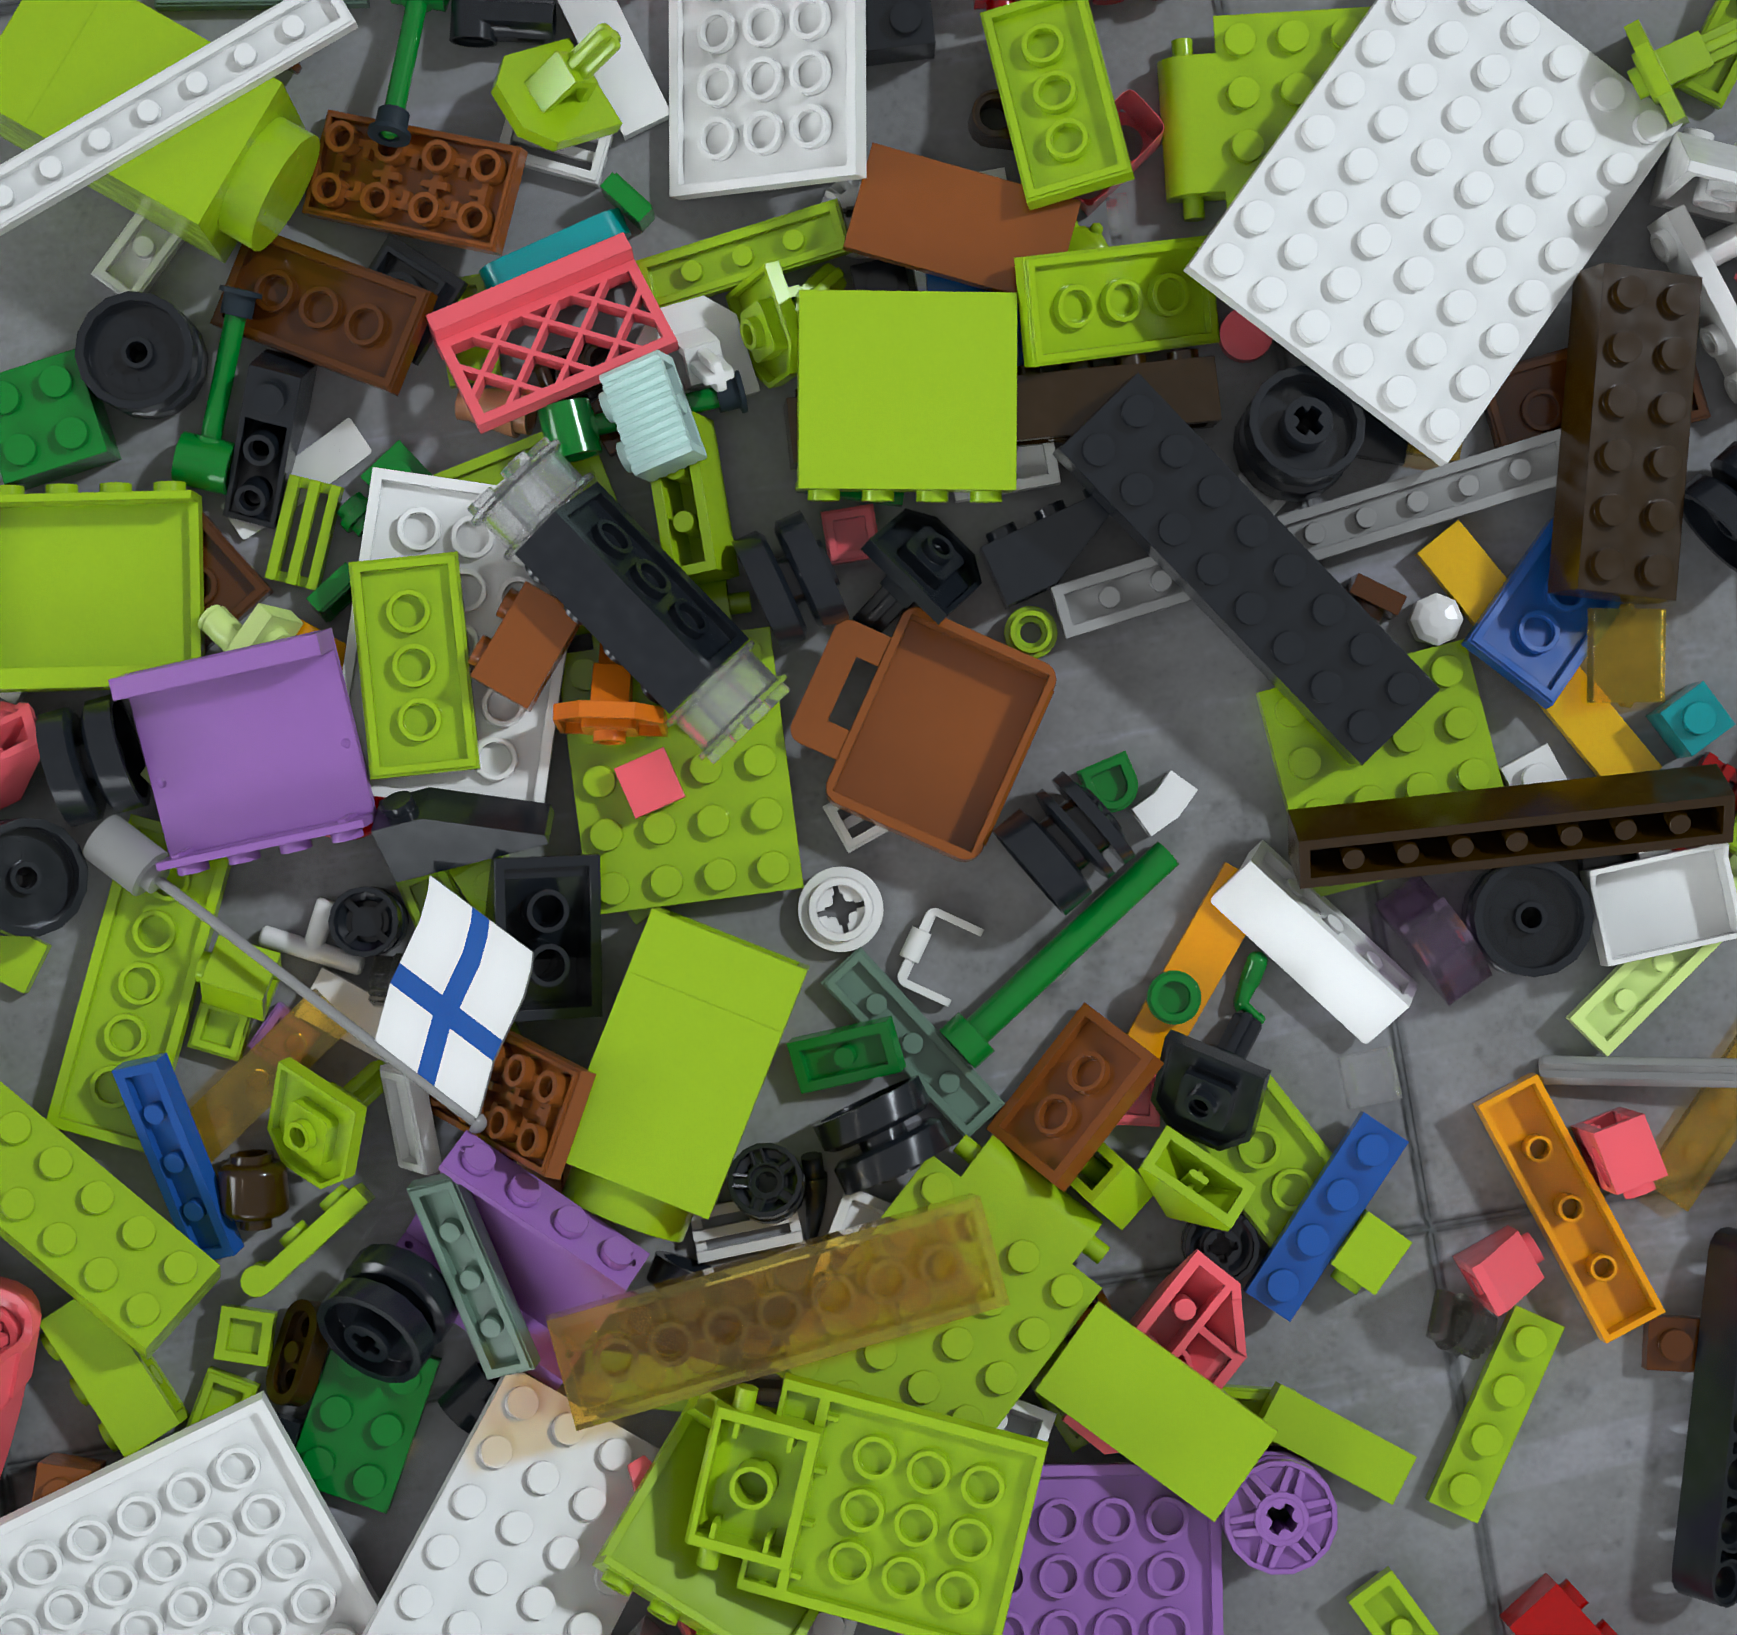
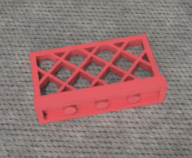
M624 232L425 315L434 345L441 359L445 361L480 434L601 383L599 375L657 349L665 354L679 350L678 341L634 259L632 247ZM629 281L632 282L636 290L630 307L605 300L610 289ZM642 304L644 305L647 312L640 310ZM572 305L588 308L580 328L555 321L560 310ZM599 312L624 319L616 338L591 331ZM634 322L656 328L661 337L643 346L626 341ZM526 325L539 329L531 349L506 342L510 332ZM550 333L574 339L566 359L541 352ZM585 343L610 350L606 361L594 367L577 362ZM475 346L490 350L481 370L459 364L455 355ZM500 354L525 360L516 380L492 373ZM535 364L560 371L556 382L547 387L541 388L527 384ZM468 380L475 381V383H474V385H473L472 388H471V386H470ZM486 385L510 392L504 405L488 412H483L478 401Z

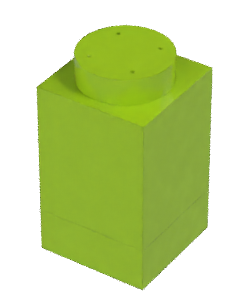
M22 0L0 36V135L3 139L26 150L211 42L137 0ZM273 77L87 186L134 213L143 216L148 221L171 234H175L219 261L226 263L238 242L254 251H261L282 231L296 210L311 180L319 156L320 140L318 136L305 129L283 82Z
M663 907L652 908L588 1068L589 1071L596 1074L566 1161L572 1167L561 1194L583 1209L635 1231L673 1242H683L694 1214L709 1220L810 966Z

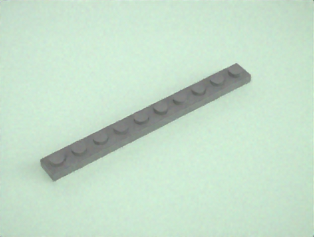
M1561 428L1457 460L1441 467L1438 466L1287 513L1277 518L1319 561L1556 487ZM1150 556L1050 587L1065 639L1192 600Z

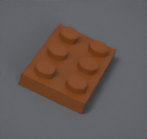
M1084 1002L986 1129L1052 1184L1065 1192L1164 1063Z

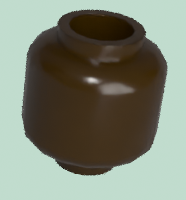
M251 1149L230 1154V1161L223 1164L218 1171V1190L223 1216L231 1221L240 1222V1230L260 1231L272 1228V1219L282 1216L289 1210L288 1167L280 1159L274 1158L272 1150Z

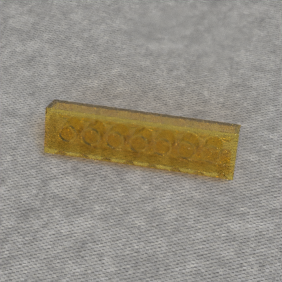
M968 1193L631 1290L624 1294H617L546 1315V1322L576 1431L1000 1308L1010 1305L981 1198L976 1194Z

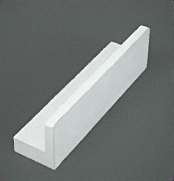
M1264 840L1248 853L1240 869L1211 898V903L1362 1043L1368 1044L1410 1007L1419 983L1327 898L1321 897L1313 888L1300 889L1292 866Z

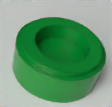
M1169 970L1158 974L1150 982L1146 992V1002L1150 1012L1158 1020L1167 1024H1182L1192 1019L1198 1012L1201 1005V991L1197 982L1190 975L1181 971Z

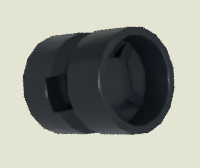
M364 886L350 889L337 898L331 907L328 924L330 934L339 948L350 955L368 957L385 954L398 947L407 934L409 918L406 906L395 893L385 888Z

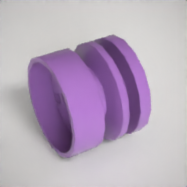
M1268 1446L1222 1511L1221 1527L1232 1549L1250 1567L1270 1575L1295 1574L1314 1566L1330 1549L1338 1529L1337 1504L1329 1485L1305 1458L1283 1446ZM1285 1505L1286 1510L1290 1514L1289 1519L1286 1522L1276 1519L1272 1523L1267 1513L1272 1506L1280 1510Z

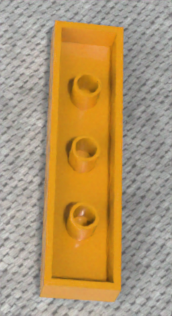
M1530 1072L1472 1103L1598 1338L1607 1344L1665 1313V1309L1538 1074Z

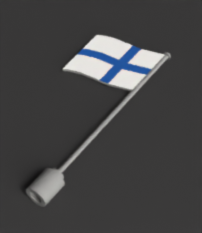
M114 814L106 818L93 831L84 846L83 856L134 896H139L144 892L151 894L161 888L471 1125L469 1132L478 1134L484 1131L487 1126V1119L484 1114H481L489 1081L495 1060L525 999L533 969V951L430 875L428 892L420 921L390 982L376 1037L374 1038L169 882L167 877L170 869L157 871L155 863L169 857V853L122 817Z

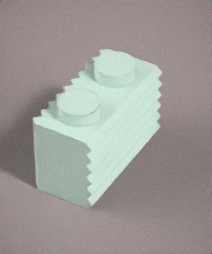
M657 349L599 375V380L603 385V392L598 395L600 406L606 418L611 423L615 422L621 441L616 443V450L621 464L628 473L633 472L634 476L652 482L707 458L703 442L671 356Z

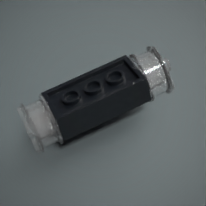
M544 437L528 453L522 451L508 463L500 473L504 479L494 489L492 487L487 488L470 504L467 510L474 516L471 524L474 527L482 524L487 527L507 548L503 556L507 561L517 556L525 564V569L529 576L537 583L546 586L563 604L567 615L577 624L585 626L602 644L605 654L616 664L622 665L640 683L643 693L649 700L657 705H661L670 714L691 695L665 724L668 727L677 724L701 749L698 758L702 761L707 757L715 764L790 691L784 684L788 677L785 674L776 677L752 652L755 646L753 640L740 649L749 638L598 481L590 486L595 477L591 473L582 476L559 452L562 445L559 439L550 441L547 437Z

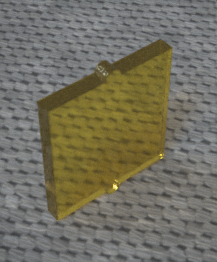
M1623 603L1619 608H1588L1587 703H1618L1621 708H1631L1634 702H1665L1666 609H1635L1632 603Z

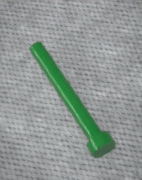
M1157 841L967 1019L958 1012L939 1029L940 1033L976 1069L994 1052V1049L988 1042L1179 865L1177 860Z

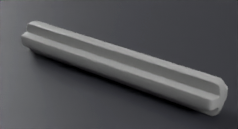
M1543 1055L1538 1061V1076L1544 1085L1737 1088V1058Z

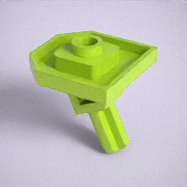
M1639 19L1624 26L1625 32L1635 51L1631 56L1636 67L1628 70L1627 73L1640 100L1651 96L1655 105L1661 104L1672 127L1683 123L1682 126L1690 123L1674 89L1701 76L1715 63L1737 54V19L1701 35L1698 30L1657 50H1654Z
M601 23L576 46H574L570 38H566L503 57L491 94L517 137L554 152L618 132L623 123L594 77V74L620 50L621 37L617 31L613 30L607 23Z
M779 260L765 263L725 296L730 311L737 314L741 338L748 349L755 375L769 389L786 384L798 374L797 292L799 290H844L847 282L843 277L844 272L839 267L835 268L830 263L823 264L802 285L788 287Z
M291 1057L278 1061L267 1130L281 1162L320 1190L354 1176L363 1128L366 1124L367 1107L384 1092L380 1066L386 1063L380 1059L370 1062L342 1088L335 1082L329 1083Z

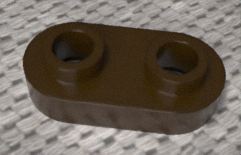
M299 1299L292 1303L285 1313L266 1375V1390L269 1398L275 1404L293 1407L303 1406L310 1400L317 1389L319 1375L329 1346L319 1330L316 1317L321 1304L319 1301Z

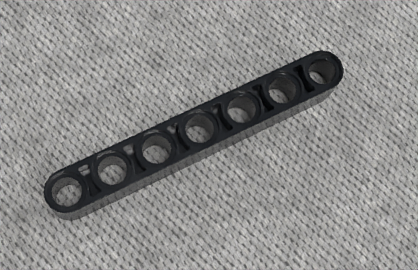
M1732 1227L1720 1228L1712 1237L1708 1249L1671 1571L1672 1583L1678 1593L1725 1608L1734 1606L1737 1603V1228Z

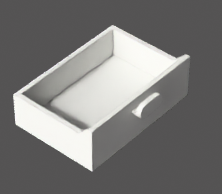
M1728 843L1687 847L1674 851L1667 849L1639 852L1640 858L1579 871L1582 885L1590 896L1594 915L1592 930L1601 966H1614L1737 938V892L1729 861Z

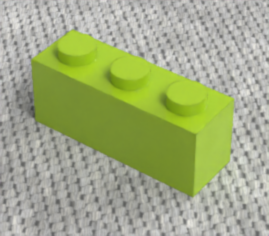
M692 411L707 458L650 483L661 548L696 584H703L739 577L740 574L736 551L732 545L734 538L714 420Z
M71 1300L41 1320L40 1327L43 1333L40 1334V1339L44 1348L54 1360L63 1361L72 1375V1378L69 1379V1384L73 1393L84 1406H92L102 1422L98 1425L99 1432L105 1443L113 1451L120 1450L125 1458L147 1446L190 1416V1413L154 1357L151 1356L148 1360L77 1300Z

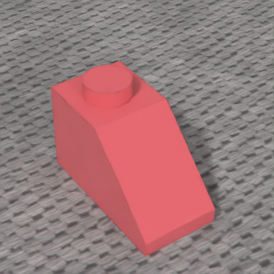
M1509 1225L1452 1256L1478 1303L1498 1317L1508 1312L1545 1278L1537 1265L1544 1260V1257L1532 1236L1528 1232L1520 1235L1518 1230Z

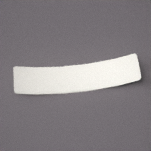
M347 418L296 456L291 474L331 484L370 455L371 448L353 421ZM301 488L297 506L305 502L308 489ZM225 502L221 506L222 510H224ZM228 517L242 539H247L265 528L264 526Z

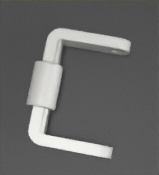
M930 908L924 914L919 927L912 926L899 954L904 957V960L897 973V979L903 987L949 1007L951 999L907 978L914 963H919L931 937L929 931L936 916L980 937L984 929L939 908Z

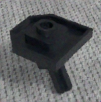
M905 508L861 548L887 575L880 582L882 587L853 616L852 620L882 633L904 609L907 610L916 603L939 625L982 584L975 554L936 516Z
M1248 1012L1233 1014L1217 1046L1213 1044L1208 1045L1172 1029L1164 1039L1160 1057L1164 1065L1156 1074L1151 1102L1166 1125L1182 1136L1217 1151L1249 1142L1255 1134L1271 1070L1246 1060L1262 1029L1261 1022L1255 1019L1253 1014Z

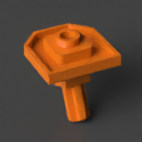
M601 643L598 663H593L590 700H575L553 705V721L560 734L593 736V743L601 745L626 744V737H668L669 721L665 709L660 706L633 702V676L622 665L616 664L605 654Z

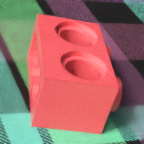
M1617 1107L1571 1125L1582 1157L1599 1188L1615 1195L1623 1193L1625 1199H1632L1655 1190L1654 1181L1668 1176L1645 1114Z

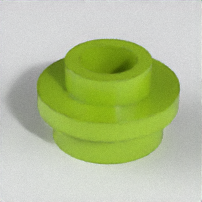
M1025 606L1013 612L1004 628L1006 645L1037 659L1045 656L1052 650L1058 635L1057 625L1051 614L1036 606ZM1032 623L1038 626L1041 636L1037 642L1027 643L1021 638L1020 630L1025 624Z

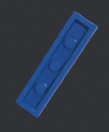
M167 1052L122 1062L112 1070V1074L175 1228L213 1260L235 1256L244 1247V1243L235 1221L225 1218L222 1214L217 1176Z
M1360 1111L1243 1288L1244 1292L1291 1322L1409 1142L1365 1112Z

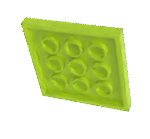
M1464 639L1407 654L1440 690L1363 765L1349 764L1277 688L1257 692L1256 697L1286 812L1290 809L1504 787L1469 652L1461 645ZM1385 880L1315 887L1313 889L1323 897Z

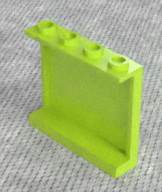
M799 290L797 292V482L795 483V491H808V501L815 502L840 501V492H862L863 502H894V492H916V502L936 503L948 502V492L970 493V502L1001 503L1002 493H1010L1016 490L1017 292Z
M106 482L99 484V492H79L77 484L56 483L45 485V493L25 494V486L0 485V693L110 690L108 680L130 672L205 656V633L198 627V621L204 613L202 496L192 490H186V482H153V491H132L131 483Z
M704 1389L693 1394L592 1563V1566L604 1573L600 1580L606 1586L626 1597H629L632 1591L650 1602L647 1611L671 1626H676L677 1622L680 1621L695 1630V1635H807L819 1611L736 1589L741 1558L721 1553L716 1570L703 1569L696 1565L700 1547L685 1542L686 1530L716 1401L719 1399Z

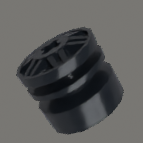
M1062 771L1051 781L1065 801L1059 805L1047 792L1041 789L1035 796L1046 814L1043 820L1038 822L1027 812L1019 808L992 832L1037 887L1066 916L1092 894L1090 885L1081 870L1089 864L1100 875L1109 879L1115 872L1101 854L1108 849L1124 865L1136 855L1128 845L1121 825L1091 790L1076 783Z

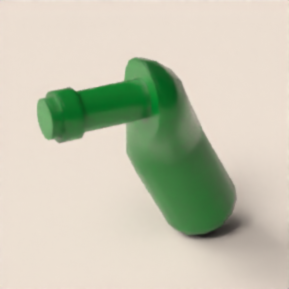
M1253 951L1248 955L1233 998V1006L1236 1012L1242 1010L1243 1012L1251 1013L1255 1019L1263 1024L1266 1020L1265 1016L1258 1012L1249 1001L1263 978L1268 958L1260 951Z

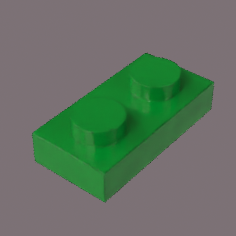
M892 1015L793 1037L786 1043L801 1094L900 1073L906 1067Z

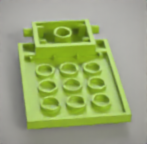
M1371 7L1213 16L1215 53L1193 54V41L1191 38H1177L1171 41L1172 57L1157 62L1160 118L1164 124L1162 148L1167 203H1183L1184 222L1205 220L1204 201L1226 200L1227 210Z
M727 579L697 584L731 620V615L752 612L750 592L729 594ZM581 625L576 635L589 634L590 632L585 626ZM770 627L741 630L749 640L672 713L669 714L665 710L669 721L668 737H626V744L601 745L593 743V736L567 734L582 854H600L601 914L804 888ZM593 635L594 650L566 654L561 688L562 702L590 700L593 663H598L600 642ZM633 677V702L662 707L646 697L640 683ZM664 747L686 797L635 819L614 768Z
M965 1134L953 1149V1152L969 1163L963 1173L959 1176L935 1156L924 1161L771 1358L766 1367L782 1379H784L785 1372L997 1428L1101 1291L1102 1287L1072 1264L1081 1252L1096 1264L1107 1254L1110 1247L1095 1236L1103 1221L1067 1192H1063L994 1135L982 1147Z
M787 1372L784 1375L777 1409L757 1404L756 1399L759 1388L747 1383L737 1384L734 1398H722L716 1401L685 1535V1542L687 1544L700 1547L696 1561L697 1566L707 1570H716L721 1553L741 1558L736 1589L904 1635H1003L1049 1442Z

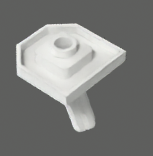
M704 295L660 308L678 341L679 350L667 355L673 358L685 393L711 387L716 392H722L727 389L726 381L734 378V371L736 370L740 372L746 396L760 392L748 349L741 338L740 323L736 313ZM644 325L634 344L643 346L661 337L656 328Z

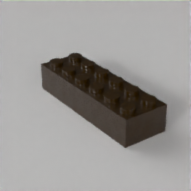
M1604 262L1581 270L1573 282L1548 594L1639 605L1676 601L1703 277Z

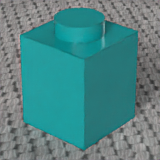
M1704 681L1686 685L1646 715V718L1677 759L1694 756L1736 725Z

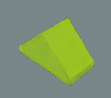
M1168 1125L1163 1129L1138 1168L1140 1175L1166 1217L1227 1232L1233 1227L1257 1187Z

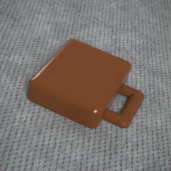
M920 607L910 608L901 615L892 637L856 621L845 620L837 624L833 629L792 720L790 731L796 742L836 759L825 789L827 799L833 806L953 860L970 862L977 858L984 846L987 845L1054 694L1053 690L1057 681L1056 673L1048 663L947 618L938 625ZM857 657L878 666L854 722L850 730L828 721Z

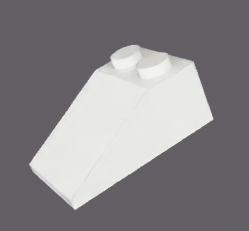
M1685 128L1682 132L1676 131L1672 136L1671 142L1660 157L1649 205L1673 210L1684 204L1690 215L1730 225L1737 222V142L1734 145L1714 141L1715 135L1702 129Z

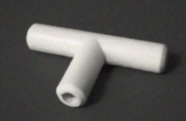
M319 897L316 900L305 937L267 925L262 928L258 942L260 946L354 975L362 973L366 961L365 957L350 955L339 947L326 944L330 931L328 924L330 910L335 901Z

